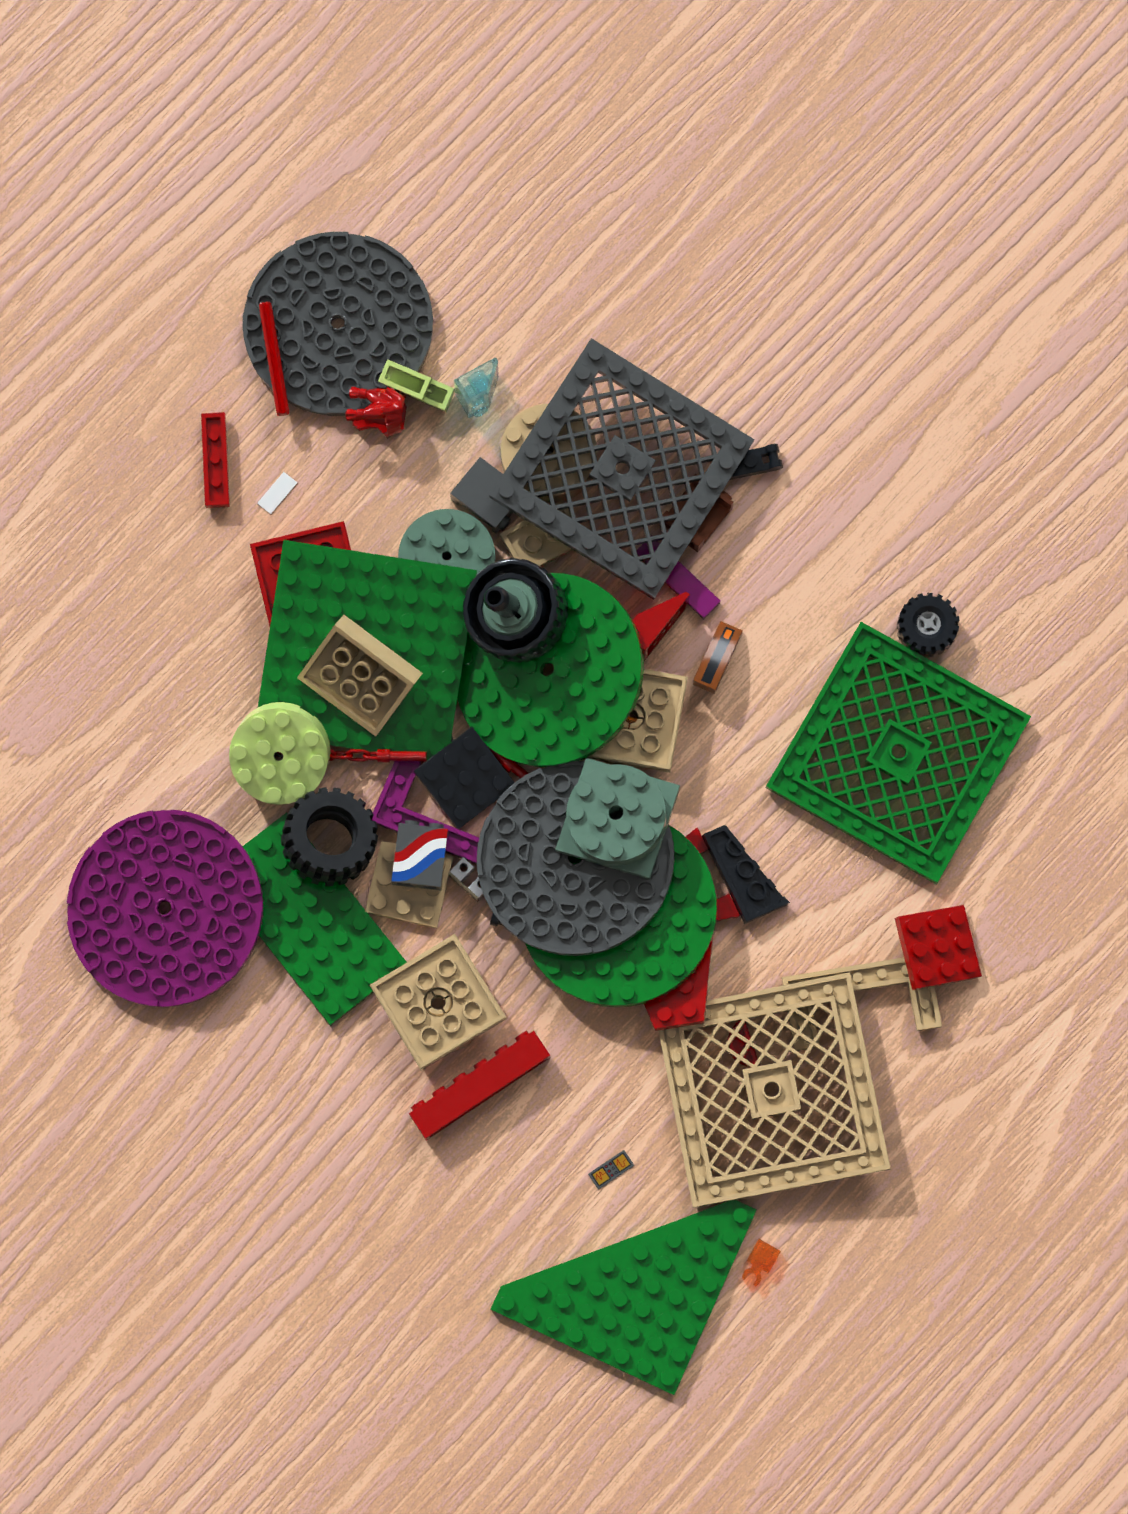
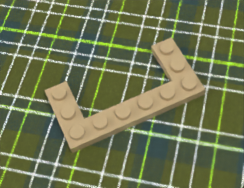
M904 957L782 977V984L788 985L850 972L854 992L908 983L916 1031L942 1027L935 986L912 990ZM813 1006L801 1008L798 1010H800L808 1016L812 1011ZM794 1012L789 1020L790 1026L799 1030L805 1019ZM809 1022L802 1033L813 1040L817 1035V1028ZM791 1031L793 1039L796 1034ZM799 1037L794 1044V1049L796 1051L807 1050L810 1043Z

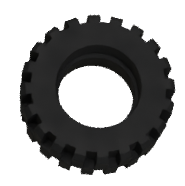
M319 788L317 794L314 791L306 793L304 799L299 798L295 802L294 807L290 809L281 837V845L284 846L285 859H290L289 866L293 871L296 869L300 871L298 876L304 880L306 877L311 878L312 884L318 885L320 881L325 882V886H333L334 882L337 881L339 885L346 884L349 878L354 880L360 875L361 871L367 868L374 854L378 841V835L376 834L378 830L377 822L372 821L374 814L371 809L365 810L366 803L361 798L358 801L353 798L354 794L349 791L347 794L340 793V788H333L332 792H328L327 788ZM322 819H330L341 823L347 828L352 837L350 849L338 855H328L316 850L307 838L309 825Z

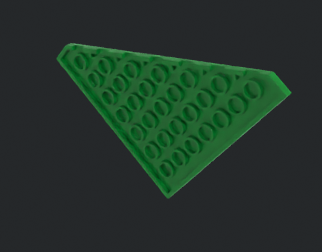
M737 1200L727 1201L502 1285L490 1310L675 1395L757 1209Z

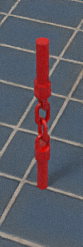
M330 749L329 761L335 759H348L353 762L377 760L380 763H390V761H427V752L391 751L390 749H378L377 752H368L364 749L334 751ZM353 753H364L363 758H352Z

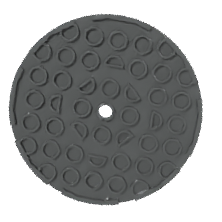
M325 232L297 240L295 244L282 252L280 250L263 266L247 294L242 328L246 350L254 369L262 381L273 391L259 310L260 303L271 302L288 403L308 412L329 416H345L347 409L357 410L366 408L372 403L367 399H350L349 389L351 387L368 390L376 388L386 389L388 386L378 382L387 359L419 372L430 349L433 334V314L429 294L423 280H421L413 265L401 253L388 244L365 235L364 237L349 234V232ZM336 318H341L345 322L344 327L338 329L333 328L331 323Z
M573 761L556 767L539 768L511 785L496 801V805L486 818L477 848V872L483 895L500 923L524 943L548 953L564 956H583L601 953L615 948L637 935L648 925L661 908L668 894L674 872V843L669 824L650 880L583 859L578 864L573 865L569 862V855L556 852L555 849L566 819L567 803L572 790L578 783L585 761ZM621 810L615 811L610 816L613 820H618L623 816V812Z

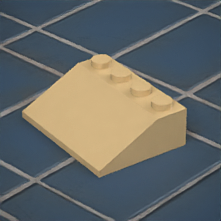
M343 615L297 678L374 736H377L423 673L347 616Z

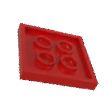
M964 905L894 918L912 990L982 977Z

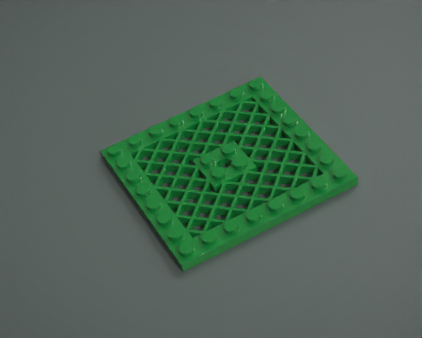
M860 622L765 788L937 885L1031 716L867 624ZM869 656L874 658V660L867 661ZM879 664L882 675L870 678L867 667ZM884 664L896 671L887 674ZM863 669L865 680L855 682L860 671ZM900 676L903 687L892 690L889 678ZM906 677L914 680L917 683L908 685ZM884 680L887 691L875 694L872 683ZM867 684L870 696L858 698L855 687ZM922 688L925 699L913 702L910 690ZM927 688L939 695L929 697ZM851 689L854 700L843 702ZM905 692L908 703L896 706L893 695ZM888 696L891 708L880 710L877 699ZM943 699L946 711L934 714L931 702ZM872 701L875 712L863 715L860 703ZM949 701L957 704L960 707L951 709ZM926 704L929 715L918 718L915 706ZM856 705L858 716L847 719L844 708ZM910 708L913 719L901 722L898 711ZM839 710L842 721L831 723ZM964 711L967 723L955 725L952 714ZM970 712L982 719L972 721ZM893 713L895 721L889 719L884 726L881 715ZM948 716L951 727L939 730L936 718ZM877 717L880 728L868 731L865 720ZM931 720L934 732L922 734L919 723ZM860 721L863 733L851 735L848 724ZM985 723L989 735L977 738L974 726ZM914 724L917 734L905 727ZM991 724L997 727L994 733ZM844 725L847 737L835 740L832 728ZM969 728L972 739L960 742L957 730ZM827 730L830 741L819 744ZM952 732L955 744L944 746L941 735ZM881 733L874 746H872L870 736ZM936 736L939 748L928 750L932 742L927 740V738ZM865 737L868 749L856 752L853 740ZM990 740L982 753L979 742ZM849 742L851 753L839 756L837 744ZM974 744L977 755L965 758L962 747ZM832 746L835 757L823 760L820 749ZM901 746L905 750V756L902 758L894 757L892 748ZM957 748L960 760L949 763L945 751ZM815 751L818 762L807 765ZM941 752L944 764L932 767L929 755ZM869 754L865 762L871 766L861 768L858 756ZM853 758L856 770L844 772L841 761ZM924 758L927 769L916 771ZM978 760L970 774L967 763ZM836 762L840 774L828 777L824 765ZM962 765L965 776L953 779L950 767ZM820 767L823 778L811 781L808 770ZM946 769L949 780L937 783L934 772ZM874 770L877 782L865 784L863 773ZM880 771L893 778L882 780ZM802 772H804L806 781L799 778ZM929 773L932 785L920 788L917 776ZM858 774L861 786L849 789L846 777ZM913 778L915 789L904 792L901 782L908 786ZM841 779L844 790L832 793L829 782ZM966 781L958 795L955 784ZM896 782L899 794L887 797L884 785ZM825 783L827 793L815 787V785ZM950 785L954 797L942 800L939 788ZM879 786L882 798L870 801L867 789ZM934 790L937 801L925 804L922 792ZM863 791L866 802L854 805L851 793ZM917 794L920 806L908 808L905 797ZM846 795L849 805L840 801L836 797ZM901 798L904 810L892 813L889 801ZM954 802L951 810L946 816L944 804ZM884 803L887 814L875 817L872 806ZM939 806L942 818L930 821L927 809ZM867 807L870 817L858 811V809ZM922 810L925 822L913 825L910 813ZM905 815L908 827L896 829L894 817ZM889 819L891 829L879 823V821ZM943 823L936 836H934L931 825ZM927 827L930 839L918 842L915 830ZM910 831L913 841L902 836L901 833ZM931 843L928 850L922 847L923 845Z

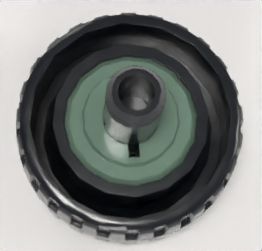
M502 559L488 565L471 581L463 601V620L471 639L486 653L507 662H528L543 656L559 641L568 619V604L560 583L543 567L525 559Z

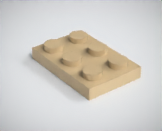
M562 499L555 503V505L564 504L565 502ZM568 508L559 510L570 517ZM526 520L500 533V537L512 558L529 560L541 567L572 550Z

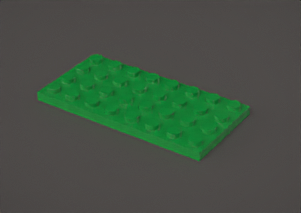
M286 812L243 846L256 867L263 892V920L259 937L328 1024L332 1026L374 993L370 987L372 983L407 962L370 915L365 912V909L345 884L339 885L338 881L334 882L333 886H325V882L322 881L318 885L312 884L311 878L306 877L304 880L298 876L300 872L298 869L294 871L289 866L290 859H285L283 854L284 846L281 845L282 830L288 815Z

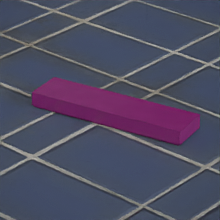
M658 541L652 542L654 553L660 545ZM647 543L642 544L636 550L637 556L649 554ZM645 560L643 562L647 565L650 560ZM679 561L665 581L677 595L684 592L690 594L688 605L703 620L721 602Z

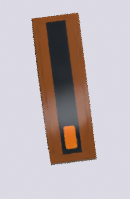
M720 621L692 685L715 694L743 630Z

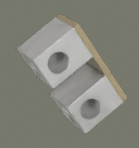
M463 857L448 875L478 902L484 896L482 888L478 887L480 880L478 877L469 887L463 884L474 871V866ZM466 866L468 869L462 872L460 868Z

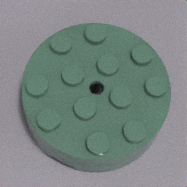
M454 509L431 511L416 519L404 533L398 553V558L477 570V574L491 563L496 562L494 543L486 527L472 515Z

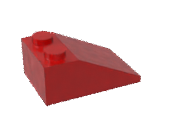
M684 592L634 617L633 622L639 633L644 661L688 607L689 593Z

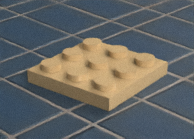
M381 841L365 912L437 929L453 856L445 855L442 891L392 885L396 844Z

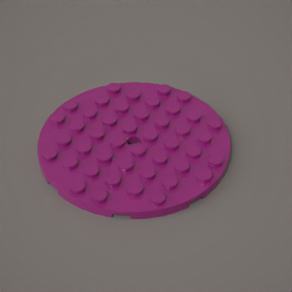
M147 811L130 816L114 824L104 831L102 836L85 851L69 885L67 926L72 945L79 960L104 988L119 997L141 1005L153 1007L181 1006L204 999L217 992L243 968L254 950L261 931L264 906L263 892L256 867L249 854L238 840L223 827L201 815L187 811ZM164 901H168L172 909L166 915H162L159 912V905Z

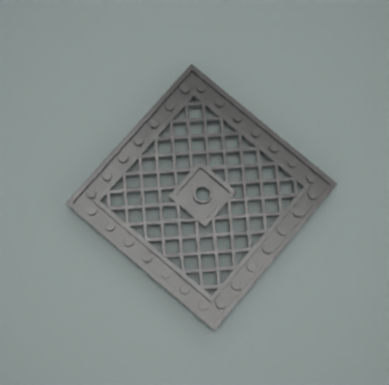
M591 338L492 490L489 498L654 600L755 439ZM598 373L602 375L601 377L595 378ZM607 381L610 392L598 394L596 383ZM613 382L623 389L614 391ZM591 385L593 395L583 397ZM628 394L630 405L618 407L616 396ZM633 395L644 402L635 403ZM611 397L614 408L602 410L600 400ZM595 401L597 411L585 414L583 403ZM578 405L581 415L570 417ZM648 407L650 417L639 419L637 409ZM654 408L664 414L655 416ZM632 410L634 421L622 423L620 412ZM615 414L618 424L606 426L603 416ZM599 417L601 428L589 430L587 419ZM668 419L671 430L659 432L657 422ZM582 420L585 431L573 433L570 423ZM674 420L685 427L676 429ZM652 423L654 434L643 436L640 425ZM566 424L568 434L558 436ZM636 426L638 437L626 439L624 428ZM619 430L621 438L614 435L610 442L607 432ZM689 432L691 443L680 445L677 434ZM603 433L605 444L593 446L591 435ZM694 433L701 436L705 440L696 442ZM586 436L588 447L576 449L574 439ZM673 436L675 446L663 448L661 438ZM656 439L658 450L647 452L644 441ZM570 440L572 451L560 453L557 442ZM640 442L641 451L631 444ZM553 444L555 454L545 456ZM710 445L712 455L700 458L698 447ZM715 446L720 448L718 453L716 452ZM693 448L695 459L684 461L681 450ZM605 450L597 462L595 451ZM677 452L679 462L667 465L665 454ZM590 453L592 463L581 466L578 455ZM660 455L663 466L652 468L656 460L651 457ZM573 456L576 467L564 469L561 458ZM557 460L559 470L547 473L545 462ZM712 461L704 474L702 463ZM618 463L627 464L629 472L626 474L618 473L616 465ZM541 464L543 474L532 476L538 465ZM697 464L699 475L688 477L686 466ZM681 468L683 479L671 481L669 470ZM593 469L589 474V477L593 480L584 482L582 471ZM664 471L666 482L655 484L652 473ZM577 472L580 483L568 485L565 475ZM648 475L650 485L640 487V485ZM561 476L563 487L551 489L549 478ZM544 479L547 490L534 492L532 482ZM700 481L692 493L689 483ZM527 483L530 492L524 489ZM685 484L687 495L675 497L673 486ZM598 485L600 496L588 498L586 487ZM603 486L614 493L605 495ZM668 487L670 498L659 500L656 490ZM581 489L584 499L572 502L569 491ZM652 491L654 502L642 504L640 493ZM565 492L567 503L555 505L553 494ZM635 495L637 505L625 507L624 499L630 502ZM548 496L550 505L538 497ZM618 498L621 509L609 511L606 500ZM688 500L679 513L677 502ZM602 501L604 512L592 515L590 504ZM672 504L674 515L663 517L660 506ZM585 505L588 516L576 518L573 507ZM655 507L658 518L646 520L644 509ZM569 508L570 517L559 510ZM639 511L641 522L630 524L627 513ZM622 514L625 525L613 527L610 516ZM606 518L608 529L596 531L594 520ZM675 520L669 531L666 532L664 522ZM589 521L591 530L580 523ZM659 523L662 534L650 537L648 526ZM643 527L645 538L633 540L631 529ZM626 530L629 541L617 544L614 533ZM610 534L612 543L602 538L601 535ZM662 540L654 553L652 542ZM647 543L649 554L637 556L635 545ZM630 547L632 556L621 548ZM650 560L647 565L641 561Z

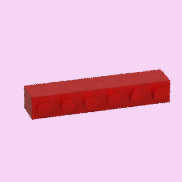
M535 1031L521 1033L515 1038L516 1043L510 1047L506 1044L494 1052L495 1057L489 1061L484 1058L473 1066L475 1070L471 1073L466 1074L463 1072L453 1079L454 1084L448 1088H445V1086L438 1088L432 1093L433 1098L427 1102L421 1100L411 1107L412 1112L409 1113V1116L424 1139L427 1141L550 1059L549 1052Z

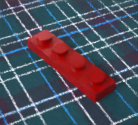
M225 412L201 413L205 507H230Z

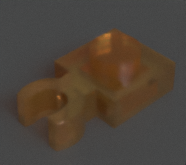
M758 1239L746 1260L752 1264V1267L743 1272L742 1279L745 1280L749 1273L754 1274L756 1281L753 1286L756 1287L761 1281V1271L769 1273L781 1251Z

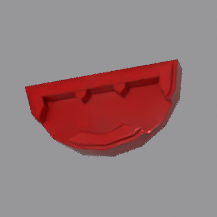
M741 1021L737 1022V1023L733 1026L732 1029H733L734 1031H735V1029L737 1028V1026L739 1025V1023H740ZM745 1022L739 1034L750 1040L751 1036ZM729 1032L727 1041L729 1040V1038H730L731 1035H732L730 1032ZM735 1037L728 1048L740 1055L746 1043ZM750 1046L743 1058L755 1064L758 1058L755 1049ZM740 1061V1065L749 1067L748 1065Z

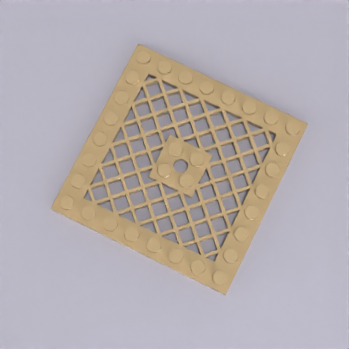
M850 972L708 1000L705 1023L658 1030L693 1208L891 1169ZM831 1003L832 1011L822 1004ZM814 1006L808 1016L798 1010ZM818 1008L830 1015L823 1026L812 1019ZM790 1011L784 1021L774 1015ZM794 1012L805 1019L799 1030L787 1024ZM765 1016L760 1025L750 1020L751 1018ZM770 1017L781 1024L774 1035L763 1029ZM833 1017L837 1035L827 1029ZM741 1021L735 1031L725 1025V1023ZM745 1022L756 1029L750 1040L739 1034ZM809 1022L820 1029L813 1040L802 1033ZM717 1025L711 1035L700 1029ZM721 1027L732 1034L725 1045L714 1038ZM784 1027L796 1034L789 1045L778 1039ZM692 1030V1032L686 1039L684 1032ZM696 1032L707 1038L701 1050L690 1043ZM760 1032L771 1039L764 1050L753 1043ZM823 1032L835 1039L828 1050L817 1043ZM735 1037L746 1043L740 1055L728 1048ZM799 1037L810 1043L803 1055L792 1048ZM711 1041L722 1048L715 1060L704 1053ZM774 1042L786 1048L779 1060L768 1053ZM838 1042L842 1059L831 1053ZM687 1046L698 1053L692 1063H690ZM750 1046L761 1053L755 1064L743 1058ZM813 1047L825 1053L818 1065L807 1058ZM726 1051L737 1058L730 1070L719 1063ZM789 1051L801 1058L794 1069L791 1060L783 1061ZM701 1056L712 1062L706 1074L695 1068ZM765 1056L775 1062L759 1066ZM828 1057L840 1063L833 1075L822 1068ZM740 1061L751 1067L742 1070L744 1079L734 1073ZM804 1061L815 1068L809 1079L797 1072ZM716 1066L727 1073L720 1084L709 1077ZM843 1066L847 1084L837 1078ZM692 1071L702 1077L696 1089ZM819 1071L830 1078L823 1089L812 1082ZM730 1076L741 1082L735 1094L724 1087ZM795 1076L805 1082L799 1094ZM706 1080L717 1087L710 1099L699 1092ZM833 1081L845 1088L838 1099L827 1092ZM769 1083H775L779 1087V1093L774 1097H770L765 1093V1087ZM745 1086L749 1104L738 1097ZM809 1086L820 1092L814 1104L802 1097ZM721 1090L732 1097L725 1109L714 1102ZM848 1091L852 1108L841 1102ZM697 1095L707 1102L701 1113ZM823 1096L835 1102L828 1114L817 1107ZM735 1100L747 1107L740 1118L729 1112ZM800 1101L811 1107L804 1119L794 1113V1111L801 1110ZM711 1105L722 1112L715 1123L704 1117ZM838 1106L850 1112L843 1124L832 1117ZM814 1110L826 1117L819 1128L807 1122ZM749 1111H751L752 1120L761 1118L755 1128H752L743 1121ZM785 1113L779 1124L768 1117ZM725 1115L737 1122L730 1133L719 1127ZM789 1115L801 1122L794 1134L783 1127ZM853 1115L857 1133L847 1127ZM702 1120L712 1126L706 1137ZM765 1120L776 1127L769 1138L758 1132ZM829 1120L840 1127L834 1138L822 1132ZM740 1125L751 1131L745 1143L733 1136ZM804 1125L816 1132L809 1143L797 1136ZM715 1130L727 1136L720 1148L709 1141ZM779 1130L791 1137L784 1148L773 1142ZM843 1130L855 1137L849 1148L837 1142ZM755 1134L766 1141L759 1153L748 1146ZM819 1135L830 1141L824 1153L812 1146ZM730 1140L742 1146L735 1158L723 1151ZM794 1140L806 1147L799 1158L787 1151ZM859 1140L861 1149L852 1150ZM707 1145H709L717 1151L711 1162L709 1160ZM769 1145L781 1151L774 1163L763 1156ZM833 1145L845 1151L827 1155ZM745 1149L757 1156L749 1168L738 1161ZM809 1149L820 1156L803 1160ZM721 1154L732 1161L725 1173L714 1166ZM784 1155L795 1161L778 1165ZM760 1159L770 1165V1167L753 1170ZM735 1164L746 1170L744 1172L729 1174L735 1166ZM712 1170H714L721 1176L713 1178Z

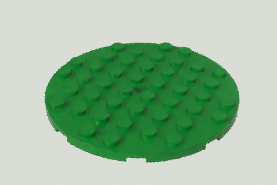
M551 573L564 590L568 604V619L565 630L553 648L543 656L532 661H523L521 663L507 662L486 653L471 639L470 633H467L457 697L468 725L475 729L490 749L509 760L535 767H556L573 761L577 762L603 748L620 732L631 710H634L643 682L644 656L641 651L640 637L626 609L615 597L599 585L587 579L564 573ZM545 664H553V673L549 676H544L543 668Z
M669 825L675 854L672 882L661 908L648 925L637 935L610 950L583 956L552 954L526 944L532 959L541 972L566 994H570L587 1003L605 1007L640 1005L662 995L664 996L676 989L687 980L703 960L712 941L716 926L717 898L715 886L705 860L699 851L682 833ZM569 856V862L573 865L578 864L582 860Z

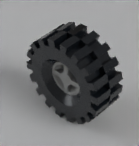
M921 593L916 598L912 597L909 599L908 603L903 606L897 622L898 638H902V645L908 646L911 650L918 652L922 656L928 654V657H934L936 653L940 655L945 649H948L956 638L960 621L959 616H956V608L950 606L951 601L948 599L944 601L942 600V595L938 594L935 597L933 593H927L926 596H923V593Z

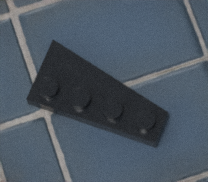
M726 825L702 835L744 924L790 903L775 888L776 885L771 879L764 875L757 862L752 860L745 852L743 845Z

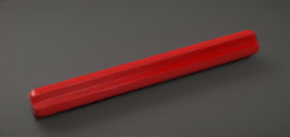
M263 302L259 304L276 413L277 416H286L290 412L271 302Z

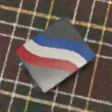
M405 820V824L399 823L392 885L442 891V875L446 843L449 835L448 829L444 828L443 824L429 823V826H420V822Z

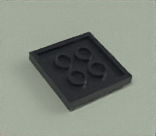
M473 727L467 729L413 771L457 829H460L498 800L515 783Z

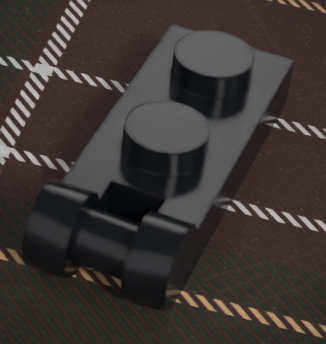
M770 444L765 447L748 450L730 480L782 469V460L778 457L780 452L778 444ZM769 456L770 462L763 463L762 457Z

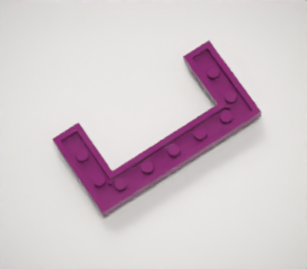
M394 761L373 811L372 821H376L377 825L397 833L399 823L405 824V820L418 821L420 826H429V823L443 824L444 828H447L449 831L445 852L460 858L464 857L467 861L477 864L479 837L403 807L416 777L413 771L421 765V762Z

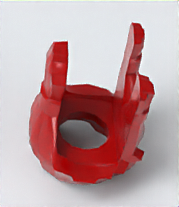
M357 387L349 389L350 399H367L372 403L364 409L346 410V420L352 421L353 427L358 429V431L368 428L379 429L388 439L404 430L407 409L404 403L405 396L398 393L392 387L370 390Z

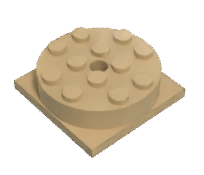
M644 669L640 695L634 710L632 709L630 714L637 717V721L630 724V729H628L629 723L625 721L623 728L608 744L587 758L603 760L611 765L620 764L670 773L688 677Z
M453 934L370 985L421 1071L448 1054L466 1047L476 1037L507 1019L456 934ZM436 998L444 999L446 1004L443 1010L434 1009L432 1007L433 1000Z

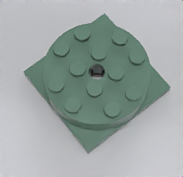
M586 758L578 783L572 790L567 803L566 819L555 849L556 852L650 880L681 788L680 785L650 777L632 766L610 765ZM621 810L623 816L618 820H613L610 815L615 811Z

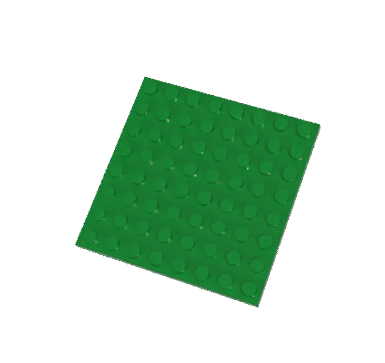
M283 540L258 707L275 702H285L300 706L301 709L307 711L313 717L315 716L321 722L332 746L364 749L371 752H377L378 749L427 752L428 760L451 742L468 633L465 621L463 620V601L471 581L476 577L477 570ZM343 615L347 616L423 673L377 736H374L297 678Z

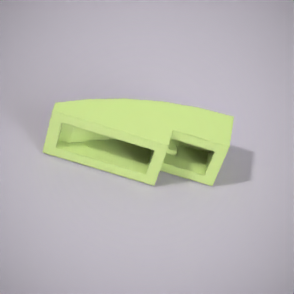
M388 359L378 382L390 388L392 387L396 391L444 412H447L456 391L448 385Z

